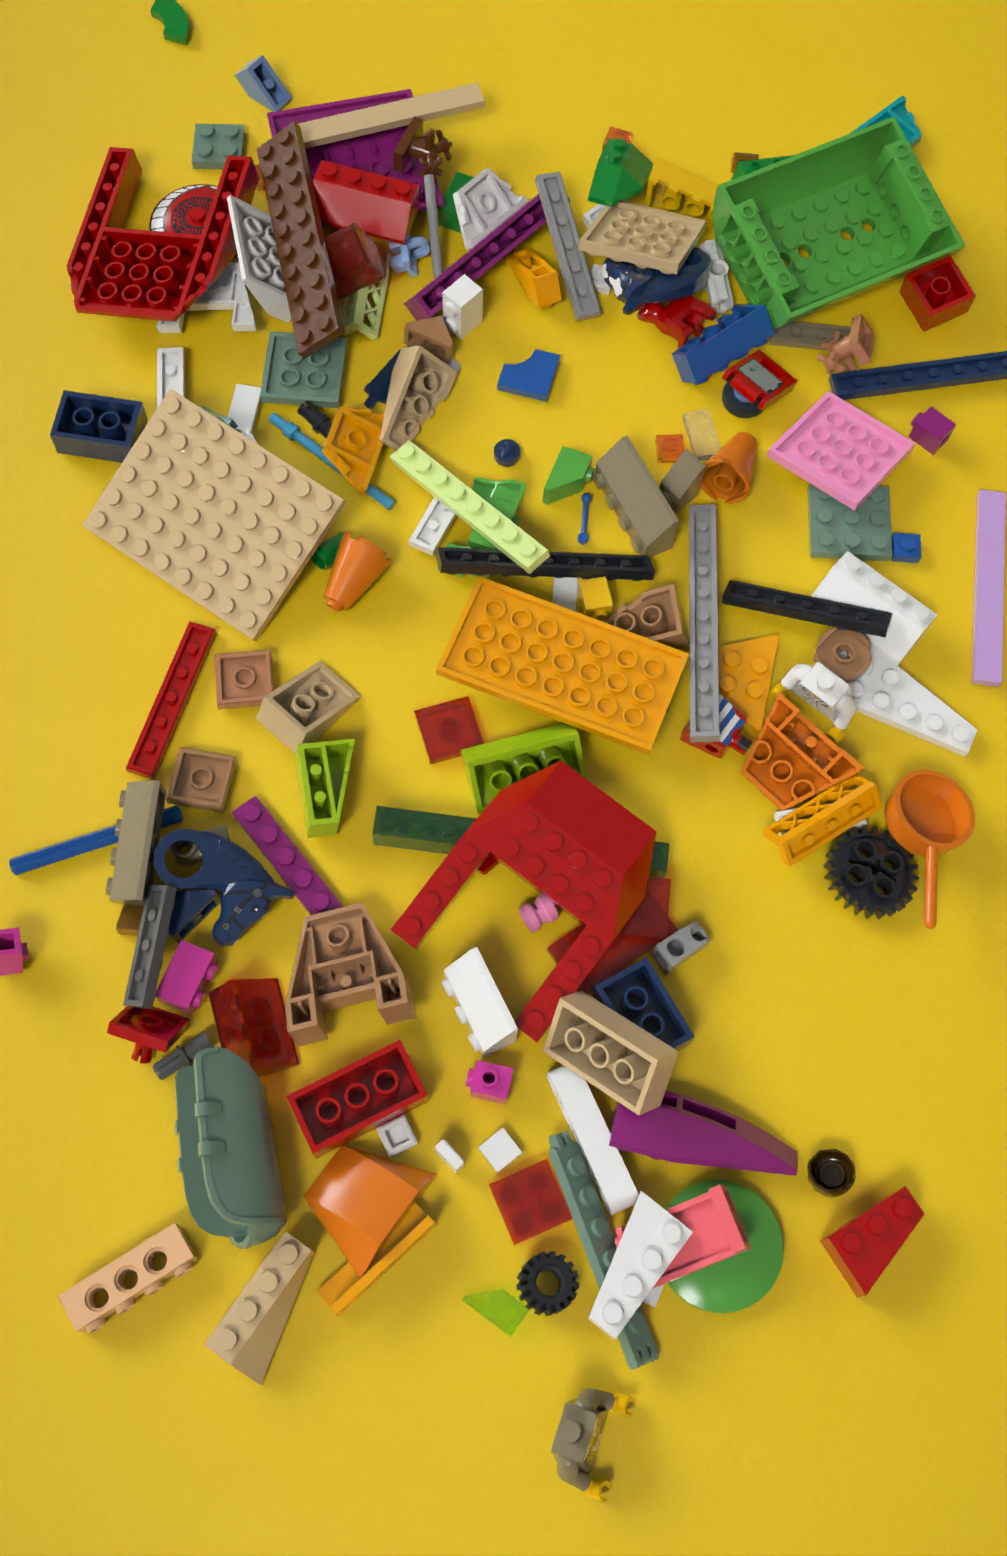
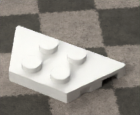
M489 168L481 171L453 194L466 250L474 247L528 201L525 196L518 197L510 190L511 185L499 179L497 174Z

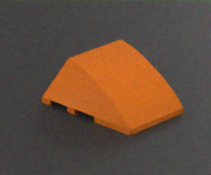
M778 692L772 709L740 773L781 811H784L865 768L844 749L841 750L803 716L794 704Z
M342 1145L304 1194V1199L324 1228L329 1232L338 1245L339 1250L347 1258L360 1279L370 1269L380 1255V1250L414 1203L419 1201L437 1174Z

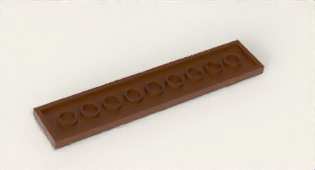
M293 121L266 143L262 144L257 149L298 354L306 359L345 333L302 132L300 126Z

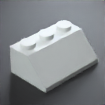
M475 947L444 969L445 980L441 981L447 997L453 996L458 1007L454 1008L461 1025L466 1023L471 1032L467 1037L474 1052L480 1050L484 1058L515 1043L518 1028L478 948Z

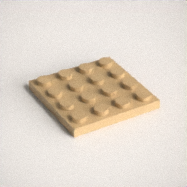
M622 200L618 201V204L613 207L605 206L579 240L578 250L585 251L591 256L601 255L609 257L616 262L625 261L633 263L640 268L649 267L657 269L664 274H677L704 233L707 221Z

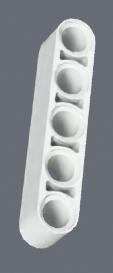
M564 1065L548 1072L547 1078L575 1141L580 1147L585 1163L610 1215H614L635 1205L639 1196L618 1149L609 1146L610 1131L586 1080Z

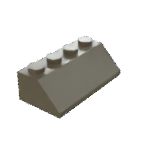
M622 437L596 462L593 480L596 487L604 492L609 509L614 510L617 514L621 529L627 531L630 536L633 550L636 553L639 552L640 555L651 558L672 549L679 520L629 437Z
M161 781L127 782V789L121 791L119 806L123 808L122 819H117L115 826V836L119 837L118 847L112 849L110 860L111 866L115 867L113 878L108 877L106 885V895H110L109 900L115 904L144 906L148 885H153L155 873L154 850L160 839L166 799V790Z

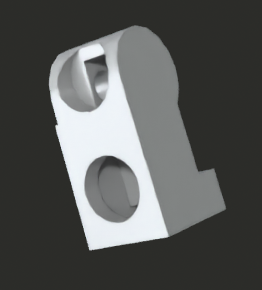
M695 921L658 943L650 955L665 976H667L680 964L704 949L711 942V939L700 924Z

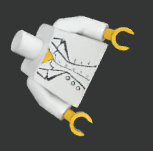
M819 662L812 667L807 664L795 665L781 680V683L775 684L768 693V698L772 694L778 695V692L787 697L789 690H792L834 723V726L824 734L828 738L831 736L836 745L845 738L844 730L848 727L856 712V704L852 699L849 684Z

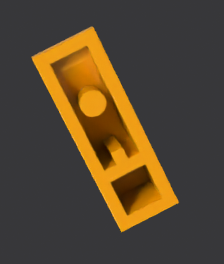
M528 246L505 255V259L521 287L534 305L538 308H548L562 300L557 271Z

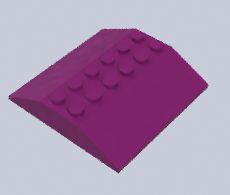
M411 89L269 112L267 113L271 137H274L293 121L299 124L412 98L413 94ZM409 125L305 149L312 183L321 160L419 184L420 206L418 211L427 209L424 177L419 175V171L424 169V166L420 164L419 160L411 158L403 173L393 170V152ZM433 174L437 207H443L444 203L437 178ZM322 224V228L330 227L329 225Z

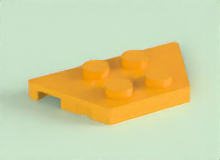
M340 406L333 419L322 453L352 486L363 495L368 488L383 445L379 439L384 414L372 413L371 409L366 408L354 409L352 407Z
M778 635L720 646L718 653L719 694L746 718V724L757 735L760 734L779 640Z

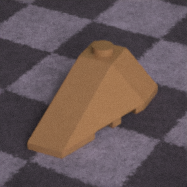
M674 584L648 590L639 595L638 600L626 607L625 605L616 609L617 612L605 620H600L675 649L690 646L685 617Z

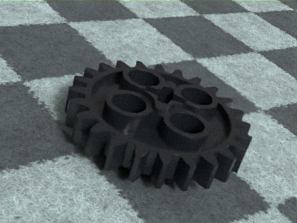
M865 825L858 832L853 827L847 834L843 832L837 838L838 840L831 844L830 847L832 849L825 855L829 860L823 867L831 871L824 876V879L833 880V884L828 890H837L839 892L835 897L836 901L842 898L846 900L844 909L851 905L854 906V915L864 910L866 919H869L874 913L877 919H881L885 916V913L891 917L896 913V910L900 912L906 907L905 904L912 901L913 897L911 895L918 890L913 884L920 877L912 874L918 868V865L910 864L909 862L914 857V854H905V848L899 846L894 838H888L889 833L887 829L880 835L878 834L877 826H874L869 832ZM858 850L863 851L866 855V858L861 856ZM885 862L891 864L893 870L888 868ZM849 874L855 876L858 883L852 881ZM876 886L882 888L885 895L881 894Z

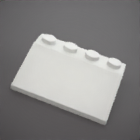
M229 195L227 202L242 280L267 314L288 323L291 320L270 214Z

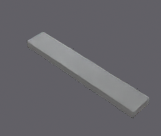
M554 172L537 175L535 183L575 321L599 317L601 310L584 252L578 250L580 238L561 173Z

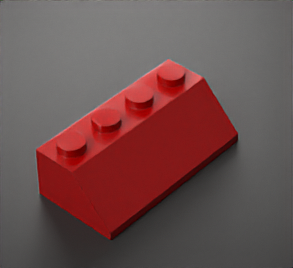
M321 160L313 178V187L321 224L405 245L420 206L419 184Z

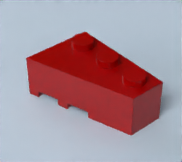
M904 1186L820 1240L857 1298L868 1294L924 1216V1212L907 1187Z

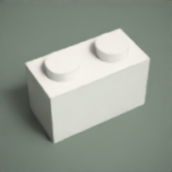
M465 274L442 292L443 320L448 332L456 335L460 340L482 323L483 289Z

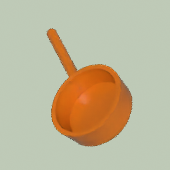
M916 770L905 775L886 801L884 814L887 827L893 838L909 852L925 857L924 925L928 929H933L937 924L938 857L962 845L970 838L975 826V813L965 791L951 778L932 770Z

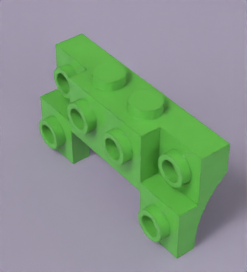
M475 477L472 490L519 527L520 518L517 517V513L526 494L527 484L513 479L494 481ZM472 529L469 536L468 547L449 542L446 544V548L499 550L474 529ZM455 574V575L463 578L465 574ZM482 575L481 577L490 580L491 575Z

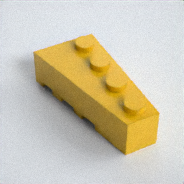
M656 157L649 177L645 206L706 220L705 230L714 232L713 207L718 185Z

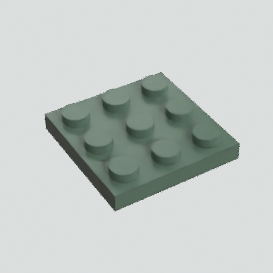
M270 331L260 393L261 403L301 405L303 403L307 406L305 401L309 400L314 407L339 408L348 345L347 337H337L305 359L298 354L294 333Z
M809 483L807 490L810 557L840 559L849 551L860 560H891L892 539L889 486H878L854 511Z

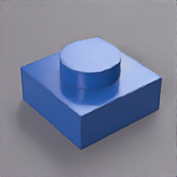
M893 533L891 537V561L919 563L921 559L920 534Z

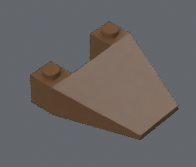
M363 902L305 917L285 1001L287 1031L298 1046L328 1040L325 1012L375 999L377 1000L378 1011L387 1025L417 1018L413 990Z

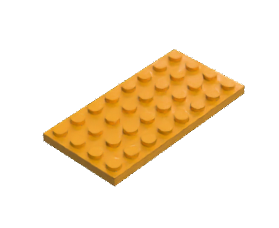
M479 576L437 665L436 674L650 755L688 660L689 653Z

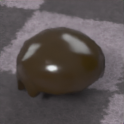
M837 1149L819 1150L808 1161V1181L814 1190L821 1195L833 1198L842 1196L853 1186L856 1179V1170L847 1154Z

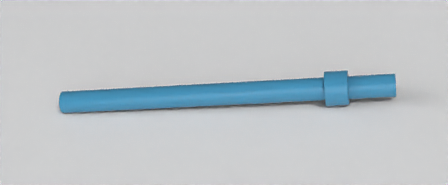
M275 412L270 415L269 422L282 430L285 437L291 441L295 440L341 474L322 453L323 448L303 434L300 427L293 422L288 423ZM369 483L365 493L388 510H391L396 502Z

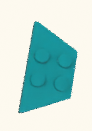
M904 96L899 97L851 132L853 133L894 116L911 148L919 143L922 136L918 126L914 123L915 119L912 112H908L905 107L906 99Z

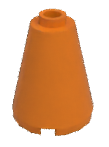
M746 432L737 433L704 463L706 468L701 487L711 498L717 500L719 497L726 500L725 503L728 504L738 503L746 498L751 488L758 442L754 436Z
M344 532L341 537L324 593V598L328 600L326 605L337 612H341L342 609L348 610L383 573L392 560L391 557L385 559L386 552L361 536H359L358 540L350 538L353 534L350 532Z

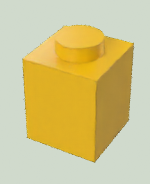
M606 576L579 581L577 597L582 614L597 620H605L612 615L613 602Z

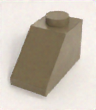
M688 449L682 452L660 482L659 488L675 513L699 495L706 468Z

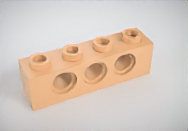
M173 1223L63 1292L58 1298L75 1331H87L88 1334H91L102 1328L106 1324L105 1318L116 1312L117 1315H121L136 1305L134 1300L143 1294L149 1297L165 1287L163 1282L171 1276L175 1275L176 1278H179L194 1268L192 1263L197 1261L198 1257L180 1225ZM164 1253L167 1257V1264L162 1270L155 1271L152 1261L157 1254ZM135 1271L138 1275V1282L134 1288L127 1290L123 1283L124 1277L127 1273ZM105 1289L109 1295L108 1302L104 1307L97 1308L94 1302L95 1296L100 1290Z

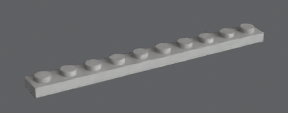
M716 504L689 505L690 742H720Z

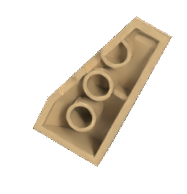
M420 345L401 348L392 371L379 441L395 451L408 440L412 441L419 433L420 427L425 420L431 418L435 413L433 410L437 405L448 397L457 371Z

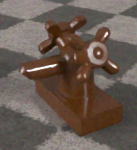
M414 116L393 152V170L403 173L411 158H415L424 166V169L419 171L420 177H424L426 174L442 176L443 172L438 168V165L443 163V158L438 157V154L444 152L446 160H451L452 155L449 150L452 147V142L443 137L441 130H436L439 140L438 143L434 144L435 130L432 128L425 132L423 139V119Z

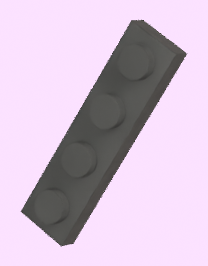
M148 885L123 1006L152 1009L159 973L163 964L162 958L165 943L169 934L172 909L175 905L177 889L169 885Z

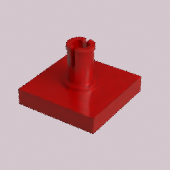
M126 1006L109 1022L107 1034L134 1042L135 1047L131 1057L132 1060L137 1062L139 1056H141L139 1063L147 1064L152 1060L153 1049L166 1053L188 1030L190 1019L156 1007L143 1009Z

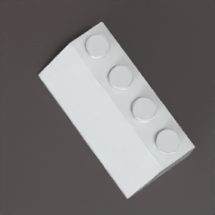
M849 551L831 568L811 596L893 613L886 638L862 634L868 639L872 648L897 666L925 635L938 615Z

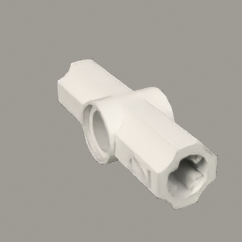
M706 240L705 243L698 247L707 253L711 260L707 283L704 289L708 293L710 306L717 313H725L734 304L727 276L729 266L724 261L722 252L715 240Z

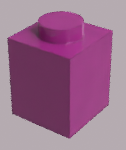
M931 406L924 414L920 412L911 422L913 428L909 438L934 455L949 440L956 424Z

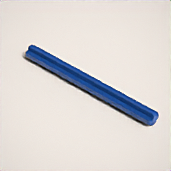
M175 805L164 809L161 828L183 820L179 806ZM116 825L11 858L9 860L10 869L14 875H19L117 843L119 837L115 836Z

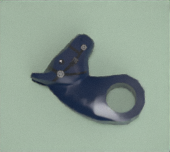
M694 247L677 274H664L657 269L640 268L633 263L625 261L616 262L607 257L602 265L601 274L606 284L613 290L616 298L625 303L623 313L630 315L646 303L679 300L704 289L707 283L711 260L707 253Z
M177 829L163 836L154 850V869L160 880L165 884L177 889H213L221 892L220 917L215 922L211 933L217 943L222 946H232L238 942L268 913L278 899H293L295 892L276 884L260 862L246 850L228 839L211 832ZM189 842L199 849L202 855V865L195 875L180 878L168 871L165 865V854L173 844Z

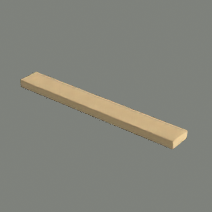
M473 83L307 121L298 125L301 128L305 149L406 126L411 123L414 116L427 121L485 107V100L478 83Z

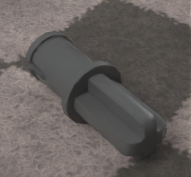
M202 1031L201 1034L181 1047L177 1045L175 1051L152 1066L153 1070L160 1080H164L185 1065L191 1066L190 1062L194 1060L195 1055L199 1051L214 1046L205 1032Z

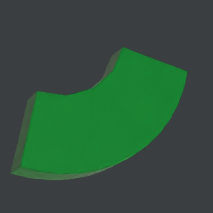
M155 0L150 10L151 16L160 20L165 26L163 31L164 39L187 45L190 28L183 8L175 0Z

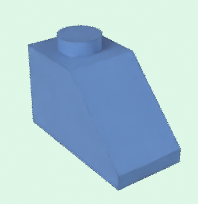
M263 55L249 61L234 75L249 97L272 112L280 110L292 99Z

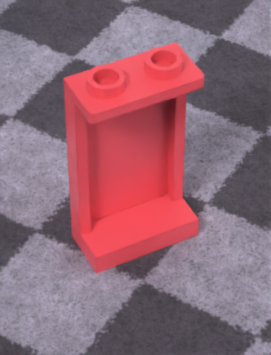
M717 1185L708 1189L709 1192L666 1209L693 1233L652 1289L752 1249L727 1186ZM626 1226L615 1228L617 1237H615L616 1247L619 1245Z

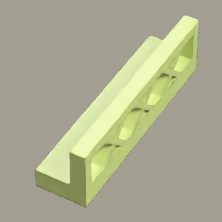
M370 239L353 252L341 314L345 333L342 335L345 337L356 330L372 340L378 337L391 267L390 258L393 255ZM375 254L383 259L382 267H379ZM372 274H375L378 280V287H375L371 279ZM369 294H371L374 300L375 308H371L367 299ZM364 315H367L371 328L363 324Z

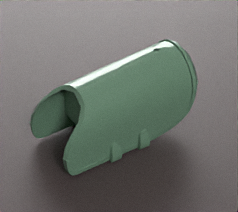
M220 1046L206 1048L195 1055L194 1065L181 1068L175 1076L177 1120L174 1122L175 1135H178L180 1151V1158L177 1159L178 1173L182 1174L187 1205L197 1225L209 1234L228 1237L231 1243L240 1249L251 1248L276 1237L287 1222L285 1195L267 1098V1089L249 1064L229 1049L220 1048Z

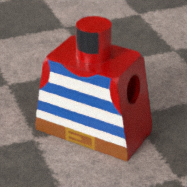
M719 694L720 742H690V720L683 728L680 737L681 741L717 758H722L730 747L744 756L753 744V741L741 734L747 721L746 718L721 694Z

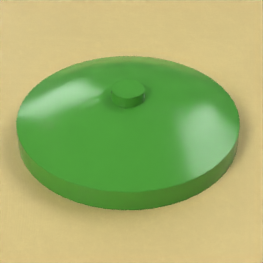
M724 1180L699 1182L676 1195L665 1210L709 1192L708 1189L717 1185L727 1186L752 1249L667 1284L683 1301L706 1312L731 1313L745 1309L762 1299L770 1291L778 1278L784 1252L780 1226L769 1206L750 1189Z

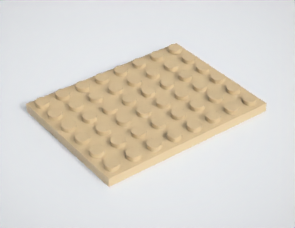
M170 388L82 526L250 639L257 641L347 502Z

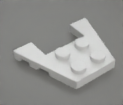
M230 262L218 278L186 311L233 310L231 326L234 332L257 331L247 288L242 280L239 262ZM185 312L176 322L159 320L156 326L159 333H182Z

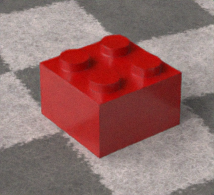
M951 255L907 274L899 291L923 332L967 313L976 297Z

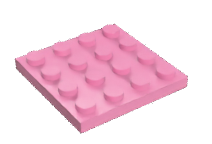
M828 391L769 448L767 457L855 511L913 451L915 442Z

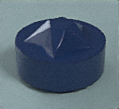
M510 439L499 441L494 447L495 461L504 467L515 465L520 459L519 445Z

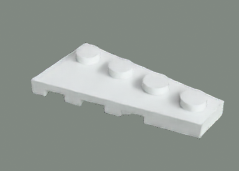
M642 1191L637 1198L588 1317L591 1322L613 1340L617 1338L693 1233V1231Z

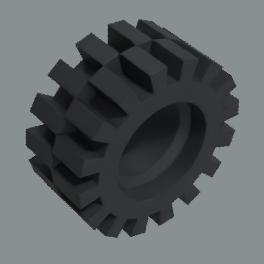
M545 1251L540 1252L528 1260L521 1268L522 1271L518 1273L517 1279H519V1283L516 1286L517 1290H521L519 1298L521 1301L525 1300L527 1302L525 1307L528 1310L531 1308L535 1309L534 1314L540 1315L545 1313V1316L557 1314L568 1307L571 1301L576 1298L577 1293L575 1291L579 1288V1282H576L575 1279L578 1277L577 1271H572L571 1267L574 1264L571 1261L568 1263L564 1261L566 1256L563 1254L556 1256L554 1251H550L545 1254ZM549 1271L557 1277L559 1289L555 1295L546 1296L537 1288L536 1279L540 1272Z

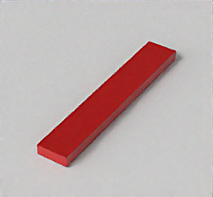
M189 621L126 766L127 772L155 780L217 634L216 629Z

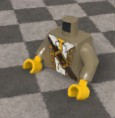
M586 1388L581 1391L577 1399L566 1402L551 1450L557 1461V1474L561 1480L581 1491H585L588 1498L607 1502V1499L601 1495L602 1487L611 1488L612 1485L607 1480L591 1477L590 1472L608 1411L612 1409V1411L627 1418L633 1415L626 1411V1406L630 1401L636 1402V1399L622 1392L613 1394Z

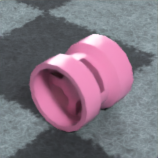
M542 894L536 897L535 902L532 904L525 903L518 908L522 920L532 933L541 929L542 924L546 922L551 923L559 918L554 904Z

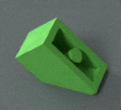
M562 446L544 487L542 503L550 504L582 492L585 482L590 484L595 468L591 467L593 456Z

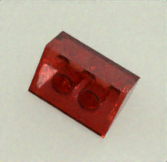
M356 223L324 237L338 299L386 278L387 252Z
M278 978L232 979L208 993L221 1048L229 1049L244 1059L258 1077L300 1065L294 1040L287 1031L285 1005Z

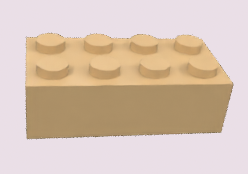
M583 991L559 999L543 1049L544 1053L637 1115L660 1107L679 1051Z

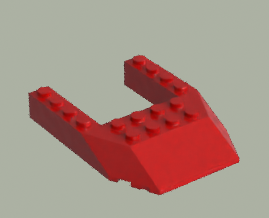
M110 147L66 265L71 280L70 285L77 313L176 322L218 278L235 257L237 249L227 197L232 195L251 205L259 181L252 157L227 155L202 234L197 235L123 229L142 174V168L132 148Z
M559 761L502 789L460 838L391 928V931L417 950L489 855L570 915L585 928L514 1021L518 1029L538 1043L552 1024L559 999L576 992L644 900L657 831L563 761Z

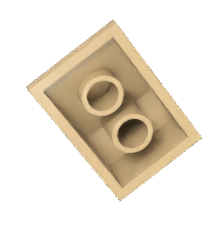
M319 661L263 698L256 720L296 754L297 744L316 742L360 699V695Z

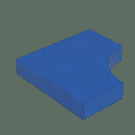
M535 349L532 356L524 362L504 364L498 380L497 390L547 402L560 361V355Z

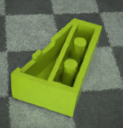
M355 739L297 744L295 762L307 838L330 836L337 833Z

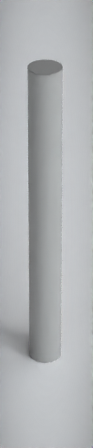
M427 174L424 175L433 278L443 272L434 175Z

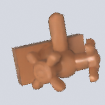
M860 314L852 318L849 335L838 340L840 332L835 330L833 332V339H830L827 343H819L821 349H827L830 352L828 357L822 354L817 356V360L823 362L827 369V374H831L835 369L840 372H844L846 369L848 371L858 370L857 364L851 357L855 355L861 366L871 361L875 333L864 316Z

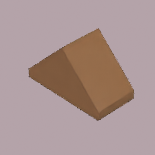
M442 316L406 323L404 328V344L408 346L420 345L441 361L450 364L453 342Z

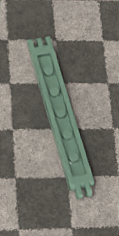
M566 1131L549 1136L551 1147L549 1157L600 1289L617 1249L615 1238L579 1145L576 1142H572L570 1134ZM639 1306L617 1336L628 1366L631 1369L639 1368L659 1358V1352L642 1308Z

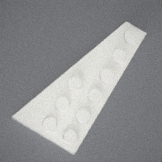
M871 647L872 662L868 670L859 679L848 683L851 687L852 699L856 704V712L966 757L977 729L899 666ZM846 650L844 652L836 651L841 659H848L849 653Z

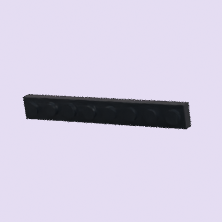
M437 547L436 552L440 573L450 575L474 574L478 576L501 575L505 577L512 575L532 578L540 576L581 579L606 576L607 580L625 579L633 581L653 580L655 575L649 556L549 552L550 557L529 574L500 550Z

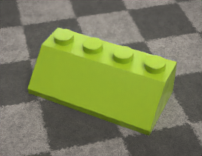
M566 723L461 750L467 781L478 814H481L502 789L559 761H563L587 779L579 733L574 726Z

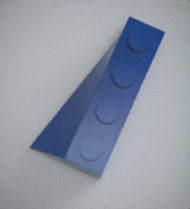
M734 305L731 308L732 314L721 315L717 319L718 324L707 326L701 331L702 337L690 339L673 352L672 356L682 382L694 383V385L702 384L708 380V376L712 373L726 369L731 361L745 357L748 354L747 351L753 347H760L767 343V339L776 333L766 305Z

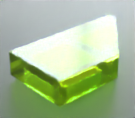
M504 1289L466 1295L462 1299L464 1303L509 1337L512 1336L528 1312L524 1304Z

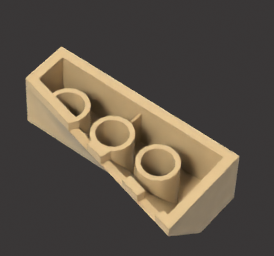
M285 1231L204 1345L228 1364L259 1385H262L270 1361L274 1356L285 1324H287L297 1294H299L315 1253Z

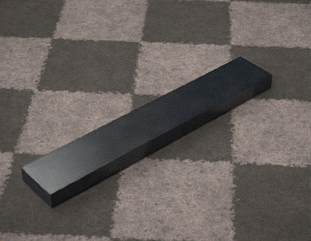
M729 580L722 596V604L886 638L893 614Z

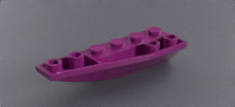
M667 1090L660 1107L641 1115H637L618 1101L616 1103L609 1146L616 1147L622 1151H631L649 1156L652 1159H661L674 1163L796 1176L798 1172L797 1151L750 1122L711 1104Z

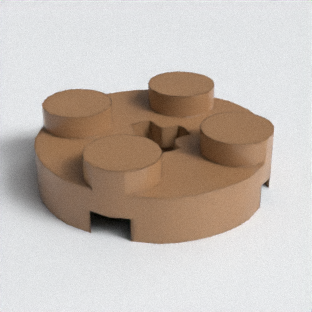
M833 628L825 632L819 639L813 660L815 664L817 662L821 663L848 684L850 681L862 677L868 670L872 662L871 645L868 639L860 632ZM846 650L849 653L848 659H841L836 651L844 652Z

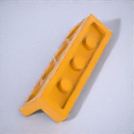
M856 773L762 830L764 837L778 846L782 861L790 867L881 809L882 804L877 786ZM855 784L859 786L855 790H847ZM837 800L836 802H834V803H832V804L823 805V804H825V803L828 802V801ZM813 815L809 819L800 820L804 816ZM782 830H790L782 836L777 835Z
M414 1203L380 1250V1255L363 1277L359 1279L355 1270L348 1262L320 1287L317 1292L330 1306L329 1308L334 1314L339 1317L435 1227V1222Z

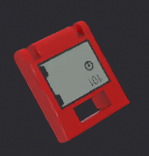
M759 349L728 368L722 376V379L726 382L732 379L729 385L752 404L762 397L763 399L757 406L761 411L792 391L797 383L795 378Z

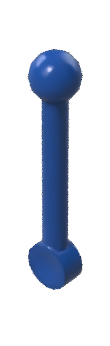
M584 493L581 497L583 502L581 533L578 535L577 540L582 545L588 542V535L586 534L588 506L592 500L589 493Z

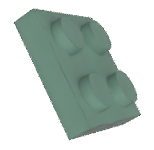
M196 123L192 153L193 169L223 170L227 155L243 156L245 142L244 125Z

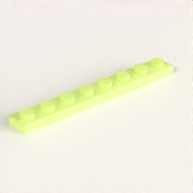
M410 440L389 456L395 466L527 573L531 574L550 557L548 549Z

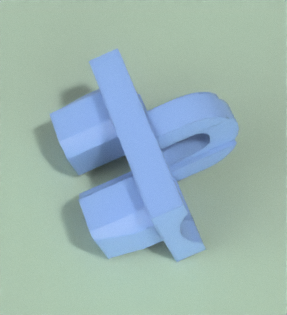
M408 235L405 245L388 241L393 254L401 252V254L390 258V265L395 274L408 271L411 277L418 276L417 259L428 255L430 251L428 240L424 237L413 238V236Z

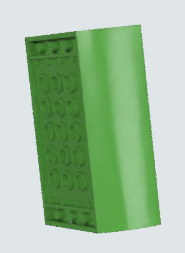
M894 116L718 185L714 199L713 228L715 241L749 305H766L774 329L900 278L950 255L953 256L965 246ZM862 224H869L873 231L864 230ZM847 232L852 240L843 239L840 233ZM798 250H806L809 254V257L805 258L800 256ZM783 259L787 261L788 266L785 265Z

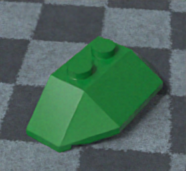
M609 138L598 160L587 201L613 207L618 204V201L627 200L642 193L653 169V163L633 144L626 143L625 140L620 138Z

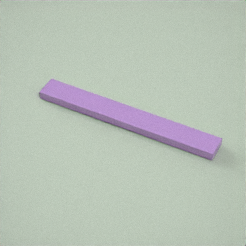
M982 489L977 493L971 683L999 687L1002 684L1006 493Z

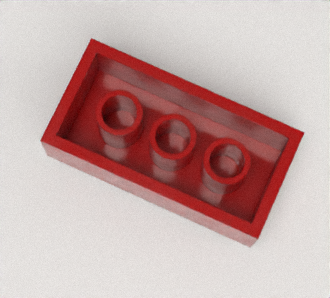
M401 1040L286 1096L316 1159L429 1102L428 1094Z

